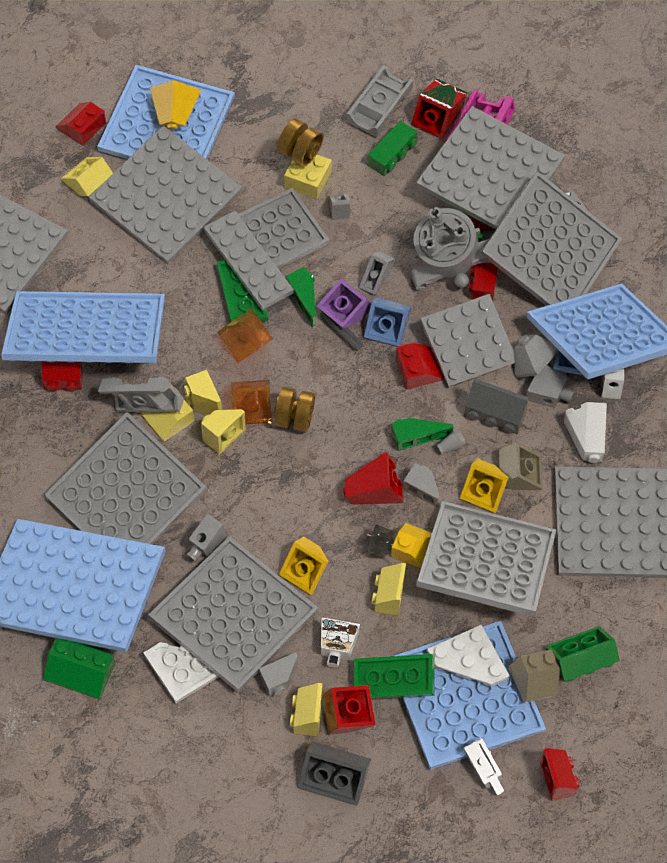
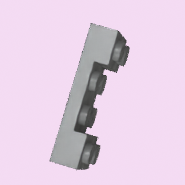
M383 65L348 111L347 122L378 137L386 126V120L400 101L405 100L413 89V79L410 78L403 81L396 78Z
M116 377L102 379L98 390L100 394L112 393L115 396L117 412H180L184 397L165 377L149 378L147 384L141 383L136 385L123 384Z

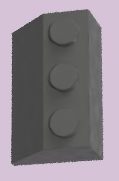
M474 379L464 415L472 420L482 421L488 426L501 428L507 433L518 434L526 416L529 398Z
M312 741L306 752L298 788L358 806L371 759Z

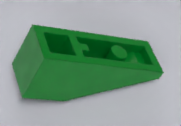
M302 267L286 275L285 279L294 289V293L291 294L312 327L316 326L315 279L311 272Z
M408 418L398 419L391 424V433L397 450L401 451L444 439L453 432L454 427L453 424Z

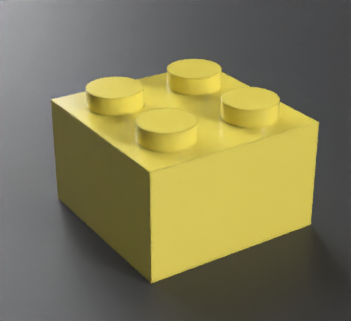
M316 155L313 161L305 167L292 160L284 175V188L290 189L293 187L295 192L318 199L332 172V160Z

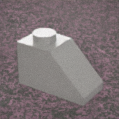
M380 251L372 254L359 288L376 295L389 276L395 258Z
M415 463L404 479L403 490L437 507L439 504V492L433 473L428 467Z
M296 652L259 668V676L269 696L280 695L288 689L298 664Z

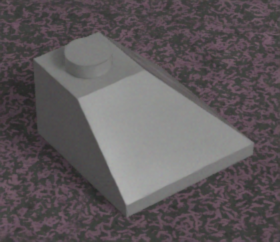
M536 334L523 336L515 348V376L520 378L538 375L559 350L551 342Z

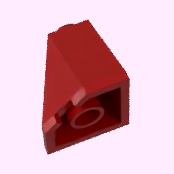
M387 452L383 453L346 478L345 487L343 488L344 497L353 505L404 503L403 485L394 470L397 468L394 459Z

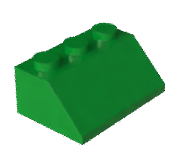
M600 626L545 646L546 651H553L560 667L559 677L564 682L573 681L584 674H592L597 669L610 667L620 661L615 639Z
M56 638L48 656L43 680L100 700L115 666L114 655L73 641Z

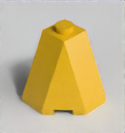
M175 80L151 87L150 91L159 124L164 125L169 130H177L179 127L185 126L201 89Z

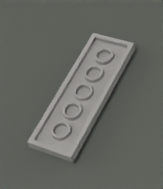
M236 211L204 227L207 236L261 310L294 293V289Z

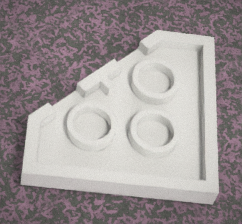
M482 625L427 649L428 654L435 656V668L438 670L452 672L456 676L468 680L473 679L489 687L509 679V674Z
M160 642L143 652L144 657L176 704L219 677L183 646H170L167 643Z

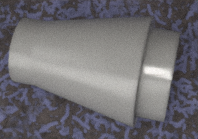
M458 430L451 432L436 446L442 455L446 452L463 448L462 445L466 444Z

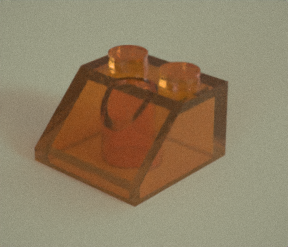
M252 308L217 332L238 363L273 340Z
M269 380L231 382L233 410L242 409L245 411V424L271 423L272 412Z

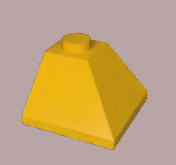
M477 458L471 465L460 499L496 513L509 477L495 465Z
M405 523L394 541L391 557L421 568L432 533Z
M303 536L293 543L279 575L312 595L329 561L319 545Z

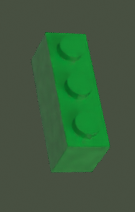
M400 120L368 154L367 165L383 176L389 171L391 172L395 168L396 163L405 158L407 151L416 146L418 142L417 131Z

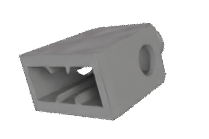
M546 365L538 375H535L527 390L526 397L529 398L528 401L556 407L560 399L570 403L574 392L565 388L567 377Z
M207 514L189 538L192 548L186 555L194 562L197 561L201 554L208 557L228 537L223 524Z

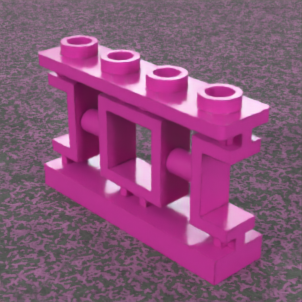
M474 90L472 95H469L465 108H462L458 121H455L451 134L472 106L475 108L478 106V109H482L484 113L508 125L516 110L514 98L507 96L504 99L501 97L497 104L486 101L485 93L480 95L478 90ZM490 112H495L498 114L497 116H495L494 114H490Z

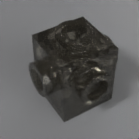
M376 524L372 534L368 533L364 542L366 544V552L374 558L385 559L386 554L392 552L394 531Z

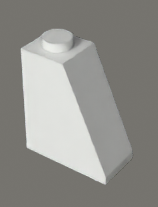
M586 402L581 404V408L577 410L570 408L565 412L564 424L583 461L597 463L603 460L605 453L607 403Z

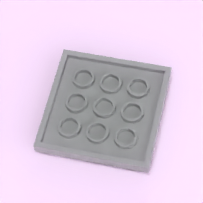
M293 187L238 214L278 269L330 244L329 238Z
M490 294L420 319L447 388L515 364L514 351Z

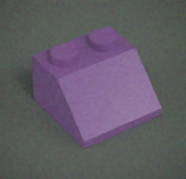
M340 279L317 307L344 329L360 322L370 311L371 304L343 279Z

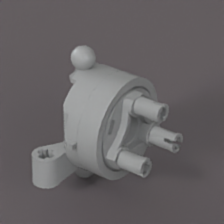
M434 207L435 210L430 209L429 213L420 220L415 229L414 246L417 253L413 255L414 258H419L423 265L411 270L410 275L416 290H424L446 276L448 278L455 277V285L464 288L469 282L468 276L464 274L470 269L469 267L480 263H491L480 254L489 239L478 242L477 235L480 233V229H475L470 218L461 211L451 208L439 209Z

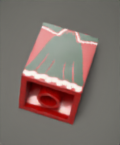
M436 78L419 95L411 125L442 139L462 110L468 92Z

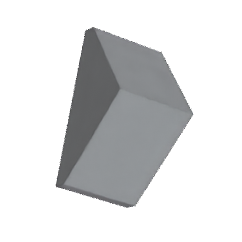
M347 193L329 195L332 220L350 218V199Z

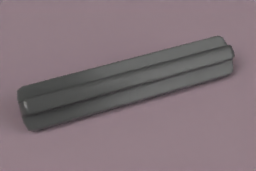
M323 311L320 313V317L354 350L358 351L362 348L363 342L348 328L343 329Z

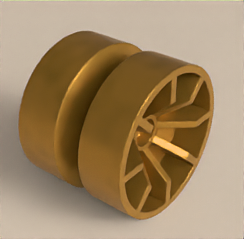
M294 118L285 126L277 142V151L287 157L292 156L293 161L305 167L318 154L323 143L324 134L313 127L308 128V124L298 118Z
M283 386L275 404V426L288 428L292 419H294V430L308 432L313 416L316 394L303 390L299 399L296 400V389Z

